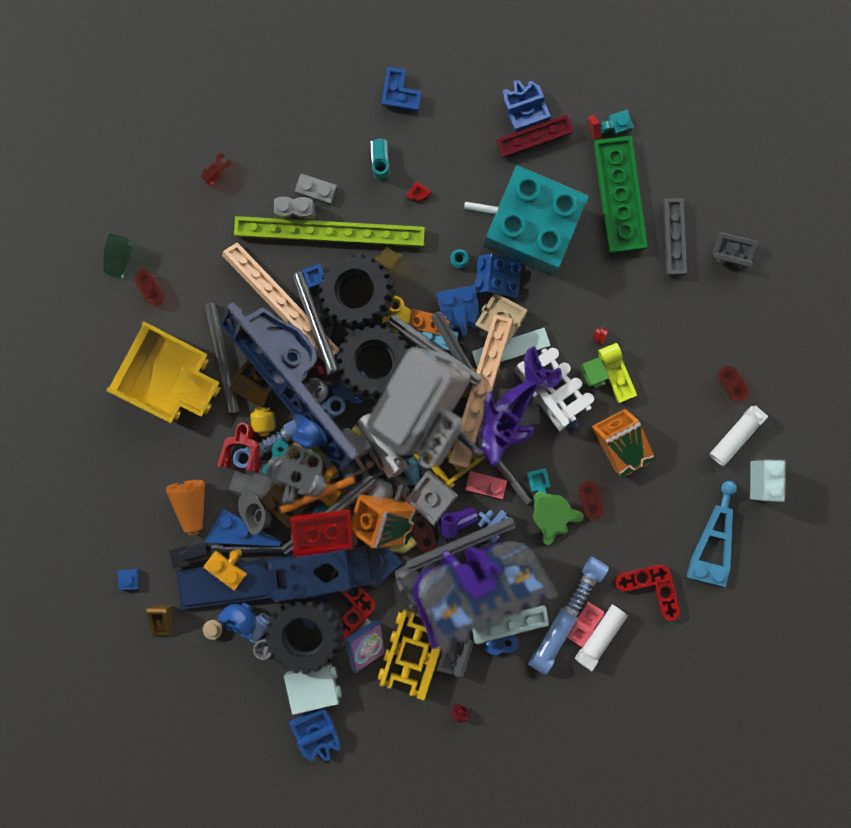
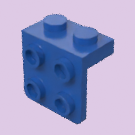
M493 253L479 256L475 280L476 294L494 293L517 298L520 289L522 262Z

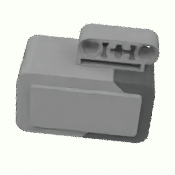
M419 348L410 349L366 424L367 431L399 455L420 454L419 462L425 468L439 466L462 430V420L453 414L452 411L470 382V374L437 351ZM450 420L453 422V428L451 430L448 427V423ZM430 454L433 456L432 463L429 461Z

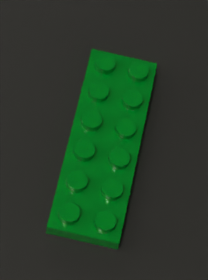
M632 136L595 140L593 145L608 254L646 249L647 240Z

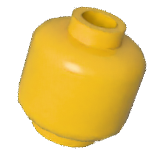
M261 407L255 408V411L250 414L252 430L258 433L259 436H268L271 431L276 429L275 413L269 407H263V409Z

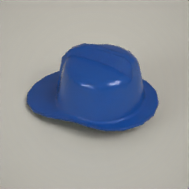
M295 414L294 421L297 428L293 433L294 442L307 450L313 449L316 446H325L327 437L322 428L304 416Z

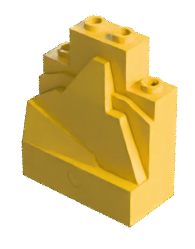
M143 321L138 335L106 391L171 423L172 420L177 421L182 412L179 410L180 406L199 416H202L203 413L207 415L212 405L209 401L212 396L216 398L221 387L218 386V381L199 372L200 368L205 369L209 361L206 358L208 354Z

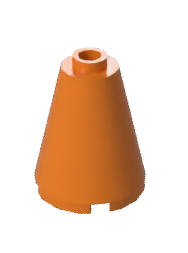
M203 480L184 481V484L178 485V483L166 487V493L183 531L188 532V535L198 534L199 530L203 528L205 482Z

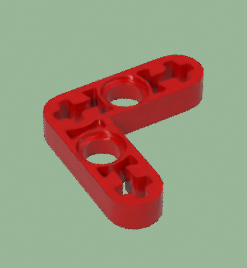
M654 565L620 573L615 577L614 584L621 591L654 585L661 615L669 621L679 617L680 610L671 572L668 567ZM661 568L662 571L666 572V574H663L662 579L659 576H654V581H652L649 571L652 570L651 573L655 574ZM641 572L647 575L645 583H639L637 580V576ZM633 574L635 585H633V582L625 583L626 587L619 584L622 577L629 580L632 579L630 575ZM664 587H668L671 592L667 598H663L660 594L661 589ZM673 599V602H669L670 608L675 609V611L672 612V616H670L669 614L665 613V611H668V605L666 603L663 604L662 602H668Z
M337 570L331 574V581L336 578ZM356 586L359 593L354 597L348 594V590L340 591L354 605L341 618L351 628V630H348V628L344 630L342 641L375 609V600L362 586ZM362 593L365 595L362 597L365 602L371 601L370 610L368 608L364 610L362 608L364 604L360 600L358 603L355 601ZM355 613L358 616L356 624L349 623V614Z

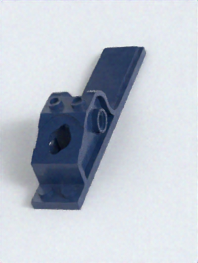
M234 302L227 305L220 321L221 327L294 416L295 414L304 416L322 428L327 437V443L325 446H319V448L339 472L345 470L357 456L356 449L302 384L308 371L316 361V350L309 337L291 323H285L263 307L245 317L242 309L237 307ZM270 328H278V329H282V330H279V331H271V330H269V329H270Z
M367 545L297 557L290 555L237 562L235 565L246 572L247 575L236 590L230 588L204 567L176 571L181 609L265 598L287 600L350 590L356 586L372 585ZM329 563L338 571L339 575L331 582L323 583L318 577L314 576V569L321 564ZM278 569H285L287 586L280 587Z

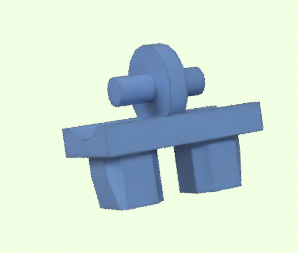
M491 510L486 515L480 512L479 515L482 519L477 524L482 528L487 522L486 527L508 517L505 516L506 513L503 510H500L490 520L494 514ZM497 535L487 541L494 544L500 536Z

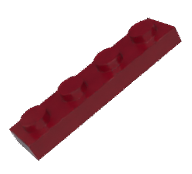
M568 114L498 138L496 143L503 159L574 133Z

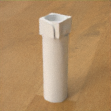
M757 406L749 407L741 419L710 452L711 458L718 464L725 466L768 416Z
M372 413L363 416L358 420L357 424L383 464V470L388 478L399 476L409 466L403 457H400L399 454L367 431L366 424Z
M612 604L575 659L592 671L628 615Z

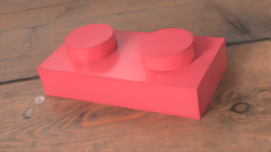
M470 471L465 490L503 499L507 480Z

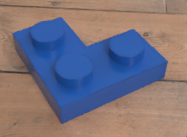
M387 67L381 106L419 112L422 91L404 88L405 69Z

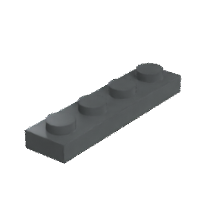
M684 198L664 199L666 275H686Z

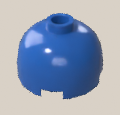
M242 603V605H228L217 618L219 620L218 623L231 632L242 633L240 637L250 640L253 635L257 620L256 616L251 612L253 608L245 603Z

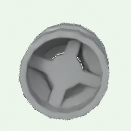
M266 637L261 638L253 648L254 655L260 660L268 659L272 655L269 653L268 647L270 643H266Z

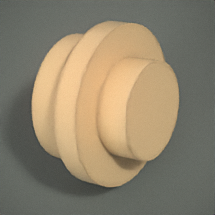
M209 620L204 624L203 634L206 638L213 640L222 634L223 628L218 623L219 621Z

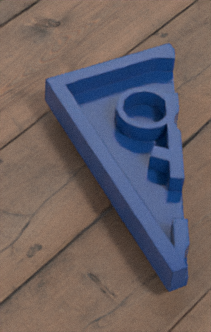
M226 509L221 511L205 540L207 543L280 546L282 543L281 540L263 530L258 534H251L243 519Z

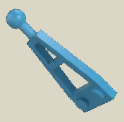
M725 481L721 486L723 493L721 506H715L695 548L686 576L688 578L726 587L731 566L733 509L728 507L731 496L737 491V486L732 481ZM720 512L725 513L724 533L713 530ZM709 536L724 539L723 566L699 560Z

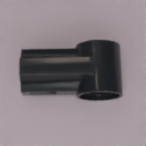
M207 542L169 550L173 569L210 559V550Z

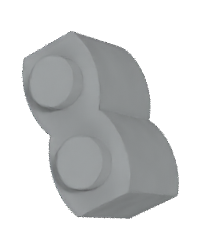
M278 197L274 199V214L278 219L313 220L315 219V205L312 199L306 197H299L294 200L289 197Z

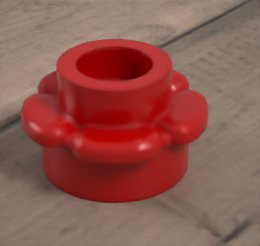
M604 326L601 329H596L593 339L596 340L595 344H603L608 333Z

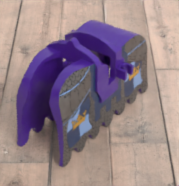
M517 542L494 543L479 551L473 547H468L465 549V558L468 565H459L458 561L446 550L442 552V565L422 571L413 585L414 602L425 626L431 648L436 649L440 647L442 652L450 649V639L457 638L460 642H466L469 638L468 631H473L472 628L478 633H484L487 629L486 622L488 619H492L495 624L499 625L504 622V614L509 613V611L512 615L519 616L522 613V606L526 603L531 607H537L540 603V597L545 595L547 598L553 599L558 596L556 589L546 576L534 553L525 545Z

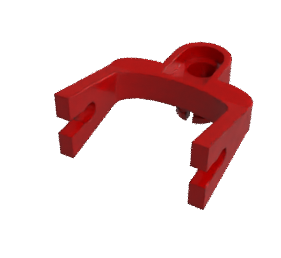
M238 424L235 437H229L224 440L217 466L231 468L232 446L244 444L251 448L246 470L259 472L260 444L252 440L257 433L253 432L250 424Z

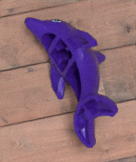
M535 346L529 348L525 354V382L504 394L495 404L491 392L486 393L483 403L484 420L479 430L478 447L484 452V456L490 460L493 466L500 462L501 457L511 445L523 443L534 432L533 426L520 427L524 412L536 390L554 387L561 380L562 371L560 368L554 370L544 369Z

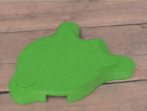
M542 491L534 495L535 509L532 516L536 525L542 530V541L546 545L553 543L556 535L568 532L566 526L568 522H581L583 520V513L572 509L562 496L546 494Z

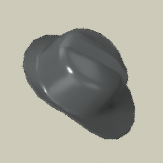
M251 491L242 493L239 498L238 509L248 531L255 535L260 533L262 529L272 527V513L260 502L256 494Z

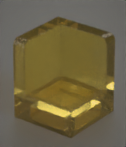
M386 247L379 257L376 256L375 260L379 261L391 274L402 260V255L396 254Z

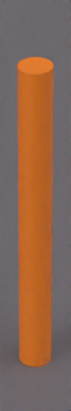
M353 476L325 487L323 493L319 496L307 495L295 500L292 505L286 504L281 506V512L285 514L356 482Z

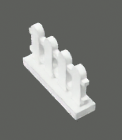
M544 348L541 350L542 354L538 356L542 366L545 367L551 364L554 369L560 368L562 371L561 379L565 385L556 391L553 387L538 389L533 397L558 430L561 431L570 423L569 420L571 423L576 420V414L583 409L586 411L591 409L590 405L594 401V397L590 393L581 395L578 390L582 386V381L579 378H573L572 380L568 378L567 374L570 372V365L567 363L558 365L555 360L559 356V351L556 348H550L549 350ZM524 361L516 366L514 372L522 382H525ZM574 394L577 400L566 406L563 400Z

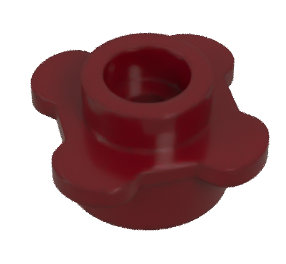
M457 703L454 704L451 716L458 723L467 722L470 716L467 708Z

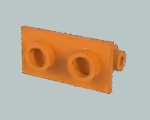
M411 309L409 322L411 327L416 330L441 335L431 318L432 313Z

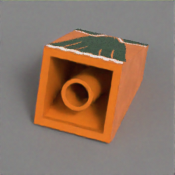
M626 409L592 426L612 467L620 477L630 475L634 470L645 467L655 460L640 421Z
M359 495L351 520V531L372 548L406 545L418 509L402 500L396 502L394 499Z

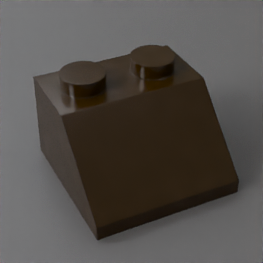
M249 360L235 373L230 390L262 409L275 393Z
M275 483L260 502L289 528L291 526L290 517L301 516L312 502L282 514L280 507L286 505L282 502L286 483L284 487ZM297 488L294 501L307 495L298 494L299 489Z

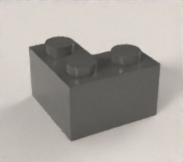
M364 434L350 441L351 445L356 449L357 456L341 472L344 479L353 476L356 483L349 486L351 490L369 475L376 479L385 474L382 463Z

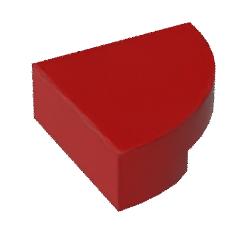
M594 115L587 117L594 141L602 140L600 122Z
M416 181L406 195V198L411 201H422L427 199L432 192Z

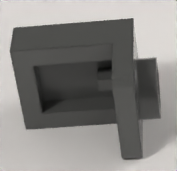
M401 475L390 478L387 476L385 481L392 485L393 495H395L394 500L398 502L403 498H407L411 490L409 488L411 481Z

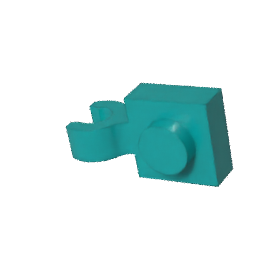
M628 110L612 114L608 117L609 121L600 123L601 134L613 130L614 135L633 129Z
M546 468L527 473L531 492L537 490V492L542 491L546 493L545 488L550 487Z

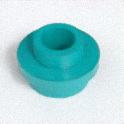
M457 249L452 252L450 262L455 268H464L469 262V255L466 251ZM458 256H461L463 258V261L457 262L456 258Z

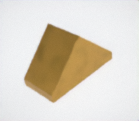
M153 605L147 608L146 614L152 636H172L173 606Z

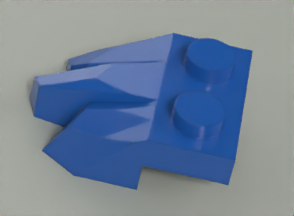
M514 81L513 92L508 89L503 90L507 114L515 132L551 120V115L544 102V95L540 86L530 81L528 86L524 87L521 81Z
M475 285L437 292L440 312L447 318V321H450L449 327L452 331L456 328L463 339L467 336V326L477 329L475 324L480 314Z
M326 707L312 710L289 721V726L297 739V745L303 757L308 760H315V755L319 754L323 761L330 760V748L340 750L337 732Z

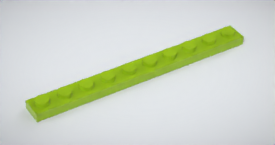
M235 216V237L424 247L425 227Z

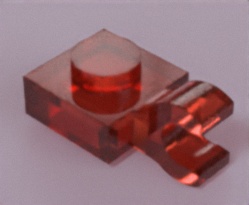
M222 152L216 156V164L208 165L202 171L200 177L208 186L215 182L223 174L222 171L231 165L229 159L225 163H221V159L224 158Z

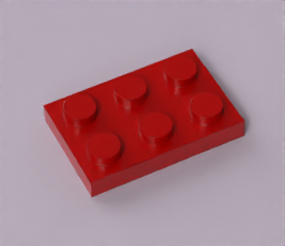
M349 509L290 517L294 557L353 548Z

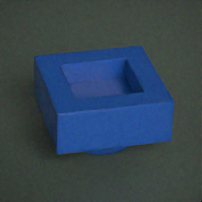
M320 263L302 270L309 289L319 286L320 283L324 282L322 278L324 272Z
M139 569L117 571L118 590L140 588Z

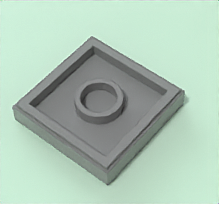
M428 470L405 501L418 509V512L435 525L458 495Z

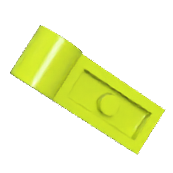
M615 343L598 350V355L602 359L609 376L608 380L618 403L637 396L623 363L622 352L618 344Z

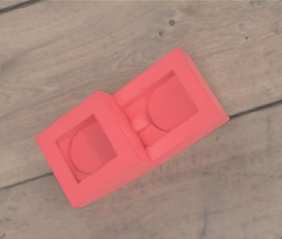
M587 602L578 615V619L567 638L583 647L593 634V629L604 616V611Z

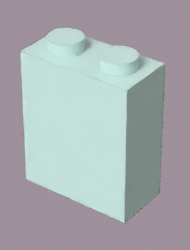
M751 461L750 499L784 501L785 461Z
M331 662L328 666L322 667L318 672L311 670L310 674H303L301 670L298 674L292 673V671L285 673L284 679L292 715L339 703L342 692L340 686L336 685L335 679L338 678L336 667H332Z

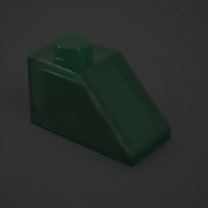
M112 233L108 234L103 250L105 274L123 278L133 247V242L130 239Z

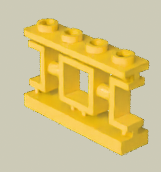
M403 609L402 613H398L395 622L399 624L397 631H392L389 641L393 643L391 650L387 649L384 656V661H387L385 669L381 668L378 679L381 680L379 686H386L391 689L393 680L401 681L412 685L409 695H414L418 699L424 700L440 647L436 649L431 648L430 652L427 651L429 643L420 641L423 631L426 632L425 626L412 622L414 613ZM405 617H408L407 626L416 628L413 638L403 635L400 643L398 639ZM405 642L423 647L419 664L400 659ZM395 654L397 655L395 663L404 667L401 675L392 672L388 680L386 679L387 673ZM423 664H426L419 689H416L417 680L408 678L411 668L421 671Z

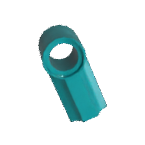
M375 139L371 141L372 171L377 180H385L390 173L387 140ZM380 166H383V167L386 168V169H385L384 171H382V172H378V171L376 170V169H377L378 167H380Z

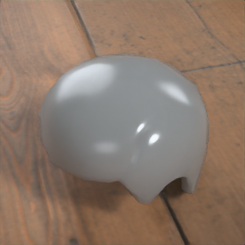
M310 378L307 384H303L318 404H321L327 398L329 389L327 383L322 379Z
M378 477L375 479L377 483L363 494L392 499L393 488L391 483L386 482L384 478Z

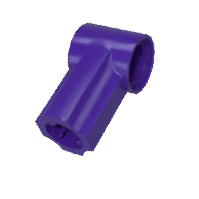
M470 506L457 513L445 512L442 514L441 534L447 538L457 536L458 530L478 521L476 510Z

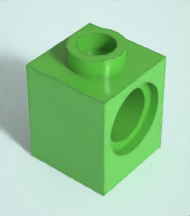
M601 357L580 365L588 387L594 385L597 388L606 384L604 380L608 379L609 376Z

